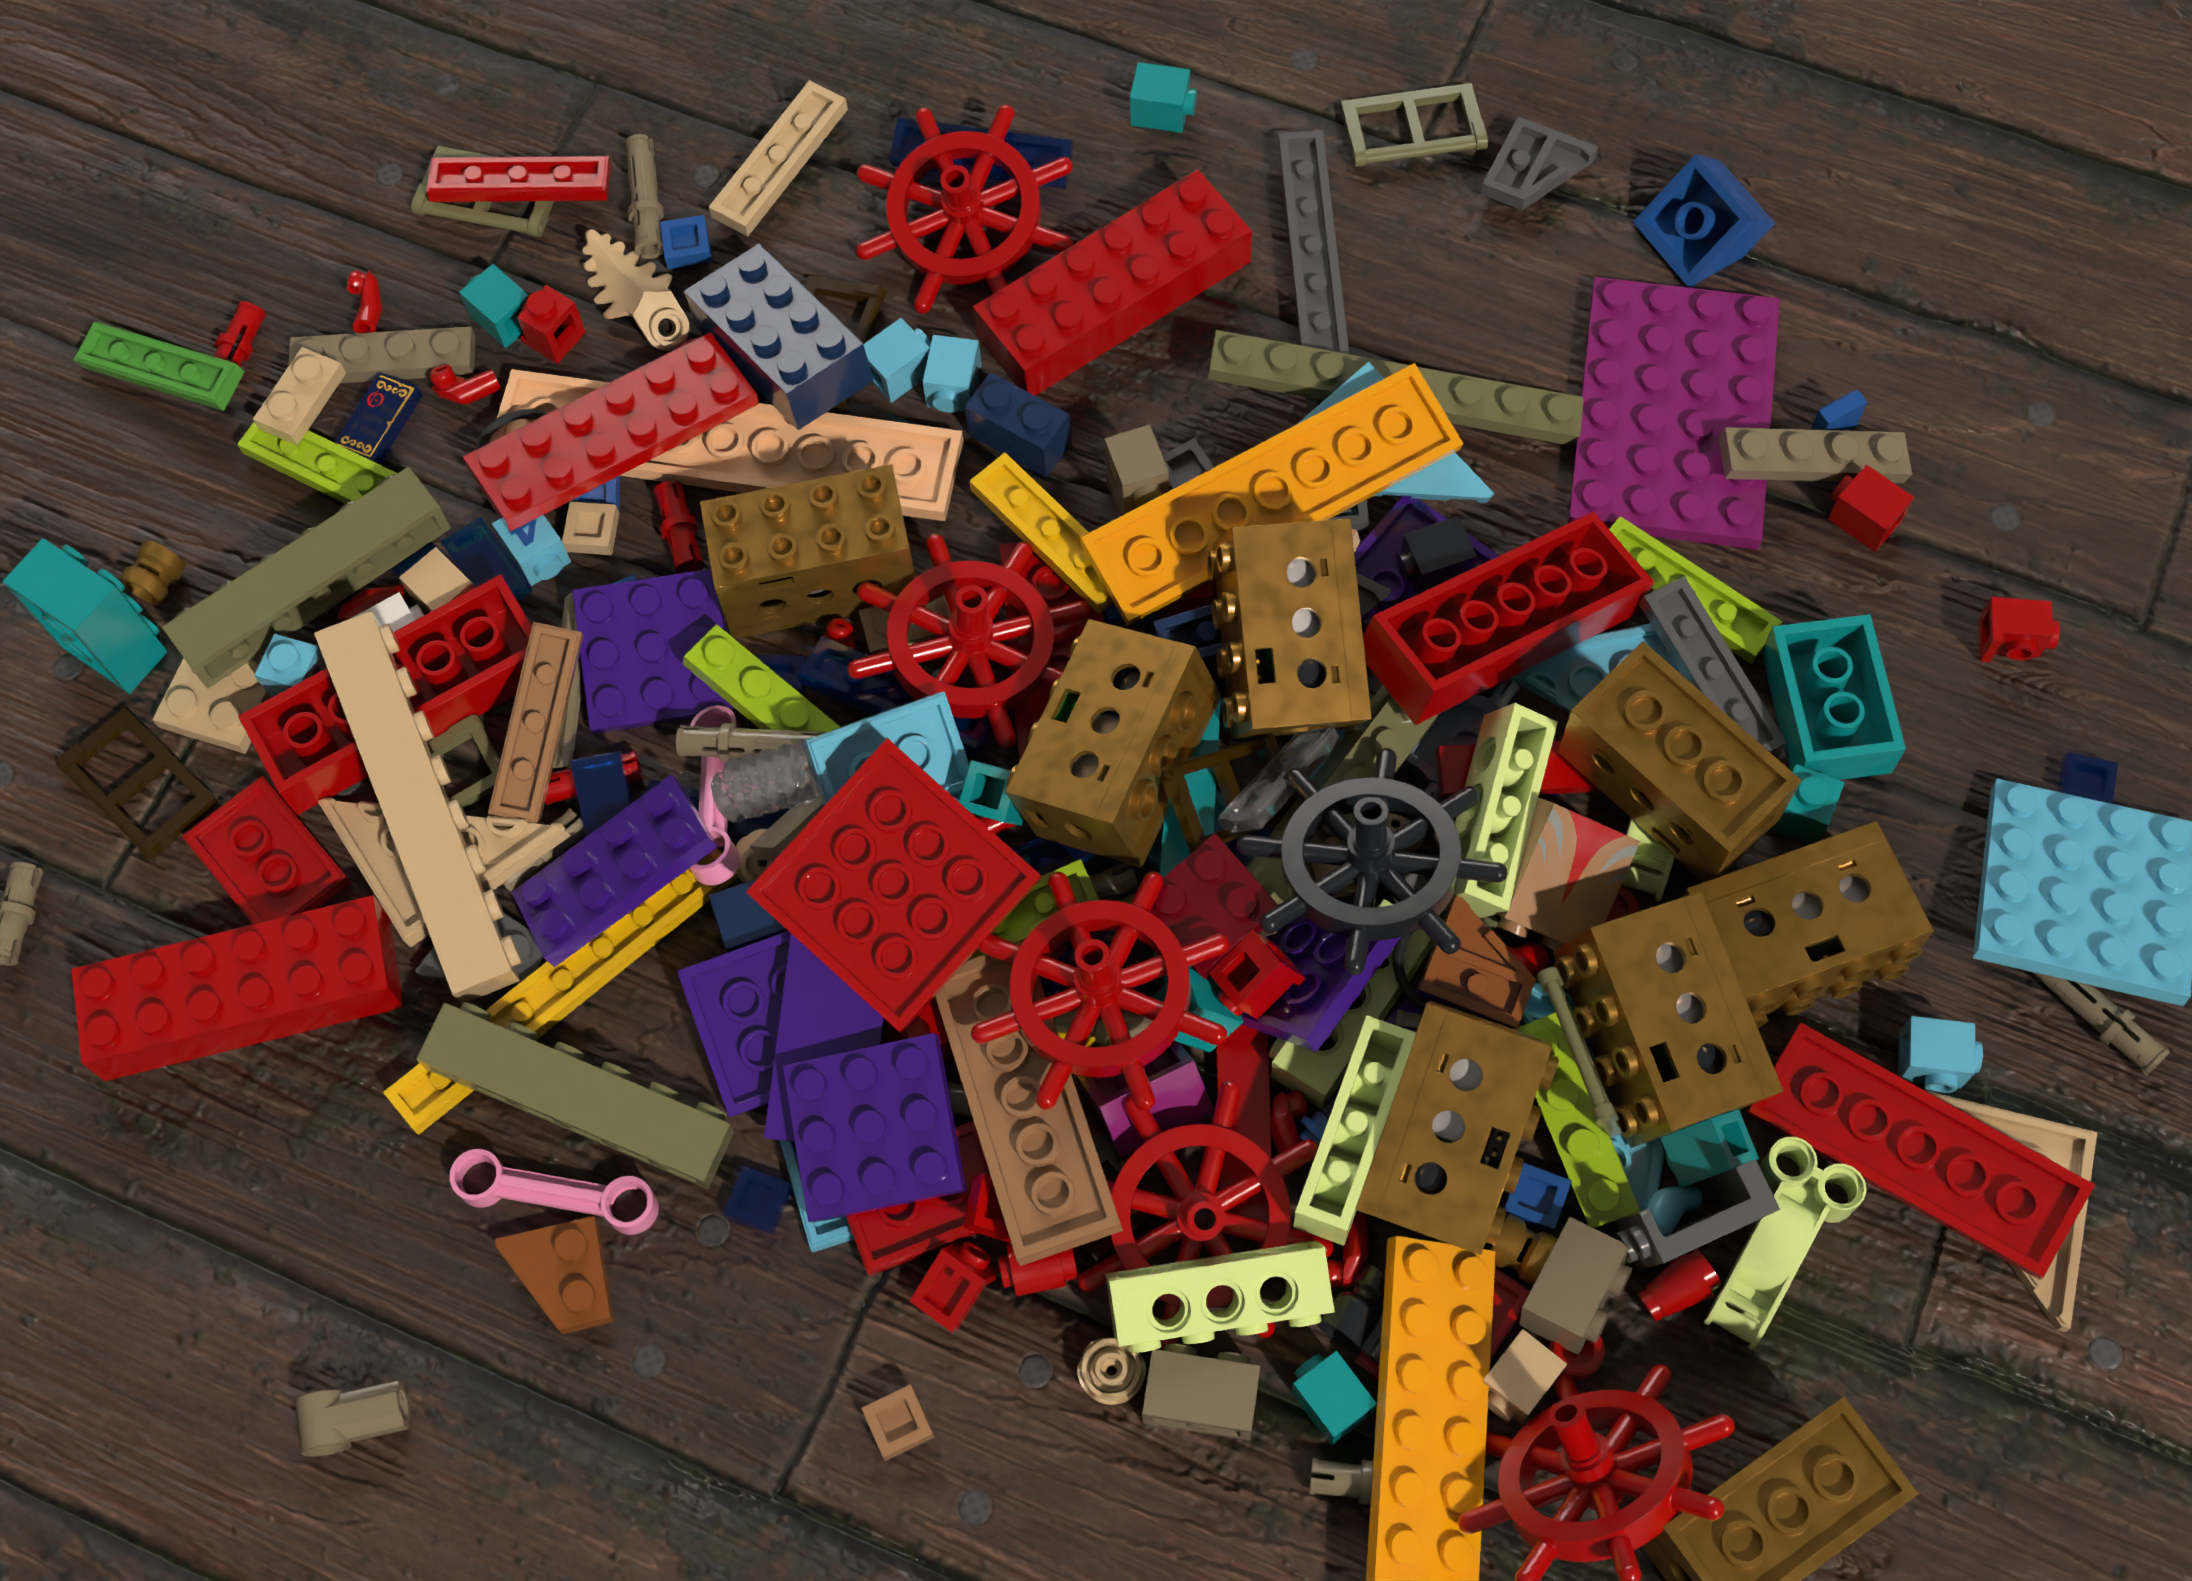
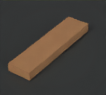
M533 622L488 811L489 815L523 819L528 823L540 824L584 635L582 632Z

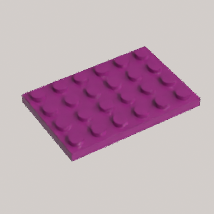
M1601 277L1594 278L1581 397H1583L1581 433L1575 447L1568 523L1591 512H1595L1609 529L1621 516L1652 537L1759 550L1763 536L1767 480L1725 479L1718 436L1725 427L1769 429L1771 427L1780 298Z

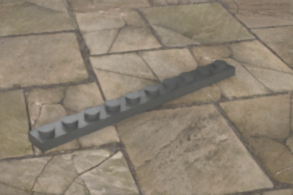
M1323 130L1279 133L1278 148L1300 345L1349 354ZM1306 397L1307 414L1313 411L1323 400ZM1367 500L1329 520L1351 518L1352 529H1356L1358 533L1368 532Z

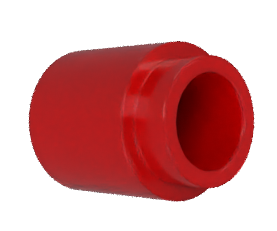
M1012 1243L1006 1244L1007 1255L998 1256L1003 1287L1014 1286L1016 1297L1066 1287L1065 1281L1078 1279L1073 1249L1022 1266L1017 1262Z

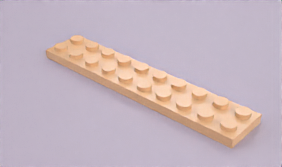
M511 369L497 418L508 412L520 409H534L550 413L609 382ZM759 403L755 407L620 476L661 482L672 481V483L679 481L683 485L747 493L892 464L903 516L946 521L964 440L963 433L959 430L828 412L798 431L773 405ZM519 419L503 425L494 432L489 443L536 419Z

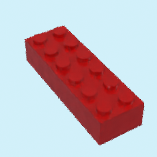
M1197 169L974 305L973 314L976 336L1014 384L1036 396L1251 262L1252 230Z
M1591 512L1373 615L1363 635L1365 661L1411 721L1417 725L1633 617L1640 606L1638 604L1639 601L1648 594L1655 582L1597 514Z
M501 574L394 631L400 651L393 653V657L398 669L405 666L408 669L417 691L416 695L409 697L415 713L424 711L434 738L449 730V727L471 715L480 716L516 696L532 625ZM328 668L238 716L279 794L296 815L316 806L323 797L330 798L369 776Z
M374 895L71 969L81 1064L104 1082L404 1008L391 920Z

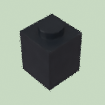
M1459 516L1404 533L1401 553L1397 554V565L1405 582L1411 581L1418 595L1475 568L1477 555Z

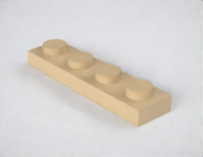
M809 80L709 206L711 218L749 236L848 110L846 98Z

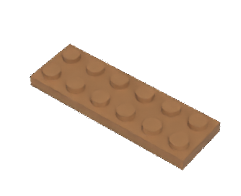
M983 955L966 961L935 997L1017 1262L1022 1266L1121 1232L1123 1229L1072 1074H1070L1055 1106L1049 1110L1041 1109L1036 1104L1035 1098L1051 1064L1034 1051L1022 1035L1021 1030L984 1044H978L972 1039L971 1030L975 1024L1013 1010L1009 985L1013 965L989 955ZM1037 975L1034 986V1002L1046 998L1039 975ZM1053 1018L1043 1021L1053 1033L1058 1035Z

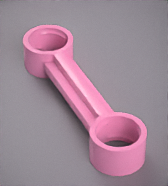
M720 705L711 706L700 711L690 724V726L721 727L723 723H734L738 728H742L733 711L728 707ZM702 756L698 813L717 846L725 847V849L716 861L707 865H698L697 862L689 869L700 883L718 885L730 879L736 873L740 864L738 850L727 834L731 763L721 762L719 757Z
M472 1149L464 1152L454 1161L450 1170L451 1187L464 1202L473 1207H488L504 1198L604 1216L614 1229L627 1235L644 1232L654 1223L658 1215L659 1205L656 1195L645 1181L635 1176H622L613 1180L608 1185L507 1168L494 1154L484 1149ZM481 1162L494 1165L496 1167V1178L492 1186L481 1194H467L463 1187V1178L466 1172L473 1165ZM629 1189L644 1191L647 1198V1207L640 1217L630 1222H623L612 1215L613 1203L622 1192Z

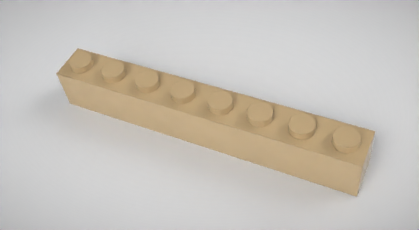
M372 611L315 632L316 640L453 996L462 1004L520 981L514 966L522 963L521 956L512 936L503 937L496 920L504 917L503 910L494 890L491 889L485 892L479 875L487 872L485 864L476 844L467 847L461 831L469 827L467 818L459 800L450 801L444 785L452 782L442 756L439 754L432 757L427 741L433 739L434 734L424 711L422 710L417 713L414 711L409 697L416 695L417 691L406 666L398 669L393 653L400 651V647L390 624L381 626Z

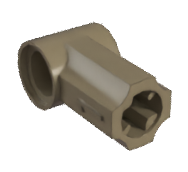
M400 1381L346 1393L343 1390H322L305 1394L296 1399L301 1454L303 1456L315 1457L335 1454L349 1449L351 1442L409 1429V1420L411 1418L409 1400L405 1393L404 1384Z

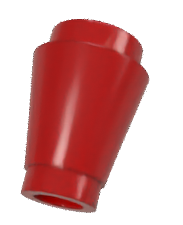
M1696 1248L1687 1255L1683 1254L1676 1257L1637 1296L1651 1318L1657 1322L1663 1317L1670 1316L1713 1298L1712 1291L1721 1286L1722 1283L1710 1263Z

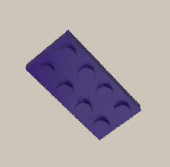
M671 774L511 893L543 958L553 967H556L718 846L683 785Z

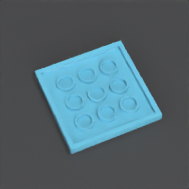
M1996 779L1990 792L1973 958L2184 1006L2191 997L2192 821Z

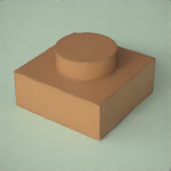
M911 1384L861 1408L885 1461L934 1438Z

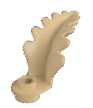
M593 229L588 230L585 234L587 244L583 247L582 252L585 255H591V258L584 262V269L589 272H596L594 276L588 279V286L591 288L604 286V289L594 297V302L596 304L612 303L603 313L606 319L632 316L647 341L653 347L665 351L677 349L686 341L689 335V321L674 295L668 289L672 276L665 273L653 278L652 275L656 269V265L653 262L636 267L635 265L640 256L635 251H631L624 256L625 245L623 242L617 241L610 244L611 236L609 234L600 235ZM665 318L672 323V331L667 336L661 335L658 330L659 322Z

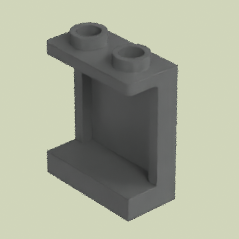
M1756 1159L1709 1178L1708 1180L1722 1208L1673 1230L1666 1237L1661 1234L1648 1208L1615 1221L1619 1230L1615 1234V1239L1629 1245L1626 1261L1628 1263L1634 1262L1637 1270L1660 1265L1779 1211V1205Z

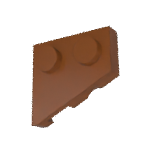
M1453 895L1444 922L1460 938V949L1454 954H1446L1434 944L1417 989L1518 1028L1536 978L1520 960H1517L1510 953L1501 939L1474 913L1465 899Z
M595 1216L495 1239L496 1248L562 1334L615 1322L599 1221Z

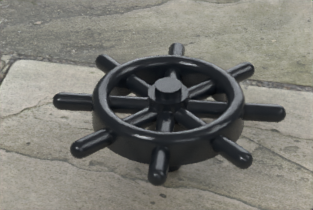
M1383 748L1377 753L1373 777L1345 780L1322 790L1303 770L1299 768L1290 769L1285 776L1286 783L1304 803L1300 805L1288 822L1283 839L1243 835L1236 843L1237 850L1242 855L1282 859L1283 878L1290 898L1263 914L1259 920L1260 928L1266 933H1274L1304 914L1310 921L1322 929L1348 938L1344 969L1348 974L1354 976L1361 974L1365 969L1369 941L1395 939L1411 934L1419 929H1422L1444 953H1456L1461 946L1460 938L1439 917V914L1449 904L1459 879L1501 883L1508 875L1506 866L1500 862L1461 858L1460 838L1452 819L1478 803L1480 799L1479 791L1473 786H1466L1438 803L1424 791L1407 783L1394 780L1397 756L1390 748ZM1354 813L1355 826L1345 816L1346 814ZM1389 813L1410 821L1393 833L1387 827ZM1326 825L1343 845L1310 842V840ZM1428 835L1438 855L1402 851ZM1304 862L1337 865L1339 867L1314 882L1307 872ZM1398 872L1432 876V878L1417 893ZM1352 883L1356 885L1353 905L1331 897ZM1383 887L1397 903L1389 906L1374 907L1377 889Z

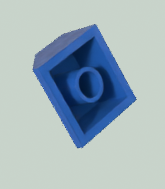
M1697 154L1690 159L1633 221L1642 234L1689 287L1696 285L1743 258L1776 224L1720 160Z

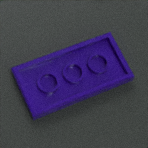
M792 934L790 935L764 1138L795 1142L783 1065L881 1045L884 1039L886 1019Z

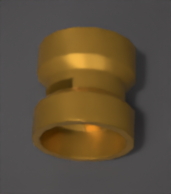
M144 540L137 551V561L133 566L126 567L118 580L134 596L152 605L160 606L168 595L167 586L171 580L179 579L186 568V563L177 554L154 541Z
M1510 1213L1502 1227L1497 1244L1491 1248V1250L1496 1251L1495 1266L1498 1268L1506 1266L1517 1271L1519 1279L1534 1286L1558 1238L1544 1231L1535 1233L1529 1230L1524 1220ZM1527 1239H1529L1532 1241V1243L1530 1244L1522 1262L1519 1263L1516 1260L1519 1257Z

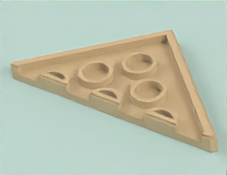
M328 797L320 799L318 803L403 941L412 947L429 935L428 929L380 804L363 801L358 803L341 802ZM466 816L469 827L461 830L467 847L476 844L485 864L487 872L479 875L485 892L496 889L504 881L509 880L571 836L568 830L559 823L545 825L528 823L523 819L488 816L487 818Z
M1926 1091L2091 1182L2097 1132ZM2088 1199L2041 1280L2009 1263L2055 1329L2061 1332L2071 1329Z

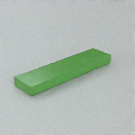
M95 321L74 358V361L82 368L222 411L225 410L245 372L236 363Z

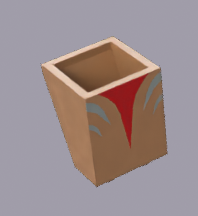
M1538 798L1509 911L1496 914L1501 916L1497 926L1524 938L1527 937L1531 929L1544 935L1540 943L1541 945L1557 950L1587 929L1605 923L1640 841L1555 803Z

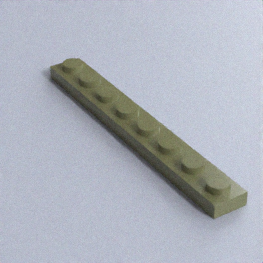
M1216 330L1207 379L1324 401L1367 362L1384 378L1410 365ZM1418 367L1451 424L1576 446L1577 439L1581 433L1583 397Z

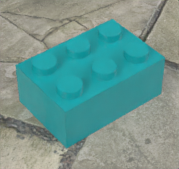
M42 538L2 582L60 648L130 695L168 652L156 638L160 630L140 614L143 610L141 606L122 592L125 586L111 573L102 568L97 573L87 568L89 562L75 549L67 544L59 549Z
M1871 614L1772 626L1761 655L1780 732L1787 741L1784 749L1789 769L1793 771L1795 765L1798 764L1838 780L1892 773L1904 754L1906 747Z

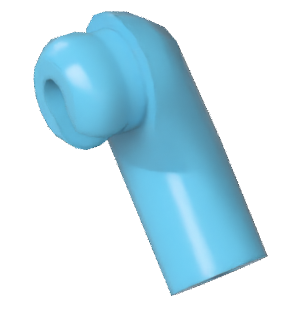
M1687 1185L1682 1188L1680 1186L1667 1187L1658 1190L1652 1196L1648 1209L1652 1213L1661 1234L1666 1237L1673 1232L1684 1212L1696 1211L1700 1208L1703 1198L1700 1190L1693 1185Z

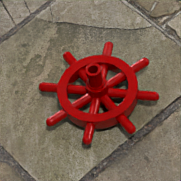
M1004 104L998 108L987 134L974 131H958L941 135L932 112L928 108H920L915 113V120L925 142L914 149L902 161L895 174L868 164H863L857 169V177L861 182L888 191L886 211L890 231L858 244L856 255L861 260H869L898 247L904 258L915 269L925 275L914 300V309L919 314H926L930 311L942 282L953 285H974L987 282L991 293L994 294L1008 285L1003 274L1011 270L1024 258L1033 243L1060 253L1073 246V240L1069 236L1040 226L1042 207L1038 187L1068 175L1073 169V163L1069 158L1061 157L1031 169L1025 158L1014 147L1004 141L1015 115L1014 109L1010 105ZM963 158L976 159L970 174L965 167L955 165L953 160ZM993 164L1002 168L1012 177L1007 181L983 190ZM937 168L943 190L941 191L919 182L927 173ZM1021 195L1019 218L991 209L995 205ZM910 199L939 209L908 222L907 213ZM983 225L1007 233L1009 236L1003 243L992 250L983 230ZM946 227L935 253L925 248L917 240L920 237ZM963 235H966L976 257L954 259L953 257Z
M932 534L926 540V547L934 568L925 571L913 579L899 595L870 582H863L858 586L857 595L861 600L890 613L887 623V651L852 660L847 667L848 674L854 679H861L893 670L900 685L915 700L938 692H945L953 717L973 719L988 717L998 745L1004 749H1009L1016 743V734L1007 711L1028 699L1041 683L1052 687L1053 683L1063 673V671L1050 666L1054 645V627L1087 619L1091 614V606L1086 601H1077L1048 608L1037 589L1020 576L1033 555V548L1028 542L1018 543L1002 567L982 561L952 562L944 538L939 534ZM944 596L951 617L948 619L924 607L935 599ZM1005 601L1022 614L1019 617L993 623L994 618ZM911 623L941 636L908 645L907 642ZM1031 633L1033 635V647L1030 655L1000 643L1001 641ZM949 655L936 678L929 675L918 664ZM988 660H993L1016 672L1009 678L996 683ZM964 668L971 669L977 688L954 686Z
M1054 872L1048 879V885L1058 908L1057 912L1039 923L1030 932L1022 945L990 934L978 947L982 953L1013 965L1009 982L1013 1010L975 1024L971 1030V1037L976 1043L984 1044L1021 1030L1022 1035L1034 1051L1051 1064L1035 1098L1036 1104L1041 1109L1049 1110L1055 1106L1072 1073L1097 1078L1124 1075L1136 1107L1143 1111L1150 1110L1154 1106L1156 1098L1144 1066L1160 1056L1172 1044L1179 1032L1213 1045H1221L1227 1039V1030L1224 1026L1188 1012L1191 999V981L1188 967L1224 954L1229 949V940L1223 934H1214L1181 947L1173 932L1160 919L1150 913L1163 886V878L1157 872H1149L1144 876L1131 904L1112 900H1094L1078 903L1068 877L1062 872ZM1116 931V934L1108 948L1101 940L1092 939L1090 932ZM1136 939L1146 943L1158 955L1122 969ZM1070 940L1075 951L1077 967L1053 959L1049 955L1060 945ZM1037 975L1070 988L1034 1002V986ZM1168 975V988L1164 1002L1131 989ZM1078 1009L1064 1039L1053 1033L1043 1023V1021ZM1121 1009L1150 1019L1153 1022L1132 1038ZM1100 1018L1111 1046H1084L1097 1019Z
M1227 1080L1220 1086L1211 1125L1190 1124L1161 1131L1150 1110L1143 1111L1138 1109L1132 1095H1128L1124 1099L1123 1107L1144 1143L1128 1157L1119 1170L1115 1181L1107 1180L1123 1231L1110 1235L1116 1253L1084 1271L1078 1278L1079 1287L1085 1292H1093L1106 1284V1273L1151 1267L1146 1259L1181 1238L1182 1241L1176 1262L1199 1259L1203 1244L1211 1257L1233 1254L1222 1233L1260 1242L1259 1249L1317 1240L1325 1247L1326 1258L1329 1257L1333 1252V1243L1330 1240L1290 1228V1201L1283 1177L1315 1159L1319 1148L1317 1143L1311 1139H1305L1275 1158L1270 1159L1253 1141L1231 1130L1241 1093L1239 1084L1233 1080ZM1190 1146H1205L1194 1187L1174 1151ZM1228 1152L1240 1159L1251 1172L1216 1192L1225 1153ZM1155 1162L1176 1198L1136 1188L1145 1172ZM1261 1190L1263 1191L1267 1207V1222L1227 1212ZM1131 1209L1171 1219L1138 1240H1134L1130 1219ZM1218 1285L1212 1288L1206 1298L1207 1308L1232 1303V1288L1227 1285ZM1169 1293L1159 1296V1299L1166 1302L1162 1320L1173 1318L1180 1309V1298ZM1274 1322L1267 1323L1268 1331L1257 1335L1261 1338L1272 1336L1275 1331ZM1179 1337L1160 1340L1161 1348L1159 1349L1164 1351L1165 1344H1178Z
M1658 1364L1653 1366L1636 1392L1598 1390L1579 1394L1574 1378L1566 1373H1561L1553 1383L1559 1402L1532 1418L1513 1439L1486 1432L1485 1454L1502 1459L1498 1475L1500 1499L1463 1512L1458 1518V1526L1463 1533L1474 1534L1511 1520L1518 1534L1533 1547L1518 1569L1515 1581H1540L1555 1558L1572 1562H1596L1612 1559L1620 1581H1640L1642 1574L1634 1550L1647 1544L1663 1532V1526L1676 1518L1679 1512L1710 1521H1716L1723 1516L1724 1505L1720 1499L1690 1490L1693 1480V1462L1690 1451L1730 1436L1735 1429L1734 1421L1730 1416L1720 1414L1681 1429L1671 1412L1657 1402L1672 1377L1671 1371L1665 1365ZM1612 1428L1606 1436V1438L1603 1435L1594 1432L1602 1429ZM1638 1431L1654 1438V1440L1626 1450ZM1561 1446H1563L1562 1449H1561V1452H1557V1451H1556V1450L1559 1449ZM1660 1463L1654 1479L1633 1474ZM1538 1470L1558 1475L1555 1478L1531 1486ZM1624 1495L1636 1498L1635 1501L1625 1508L1619 1509L1618 1503ZM1565 1499L1553 1518L1544 1516L1536 1511L1539 1508ZM1587 1508L1596 1511L1598 1519L1579 1522Z

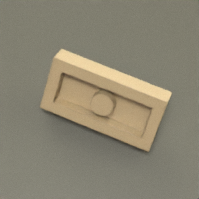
M301 347L254 416L253 421L258 429L298 446L345 376L346 371L342 364Z

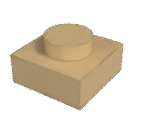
M570 502L562 539L566 552L612 555L620 515L617 506L613 504Z

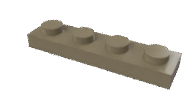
M472 327L290 337L288 367L301 347H304L340 362L346 371L340 383L387 380L379 377L380 375L393 380L430 378L431 371L440 365H449L454 375L468 376L474 375L476 336Z
M1725 427L1718 436L1725 479L1841 482L1846 475L1854 479L1866 464L1893 483H1905L1912 475L1905 432Z

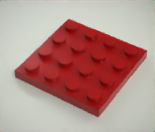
M886 738L750 886L746 893L895 1029L902 1033L976 952L981 943L995 931L1042 879V876L894 743Z

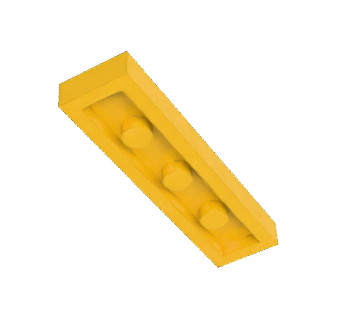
M1003 453L969 481L971 491L1024 542H1028L1032 546L1033 551L1077 594L1089 603L1098 614L1113 602L1079 544L1080 537L1089 532L1011 457Z

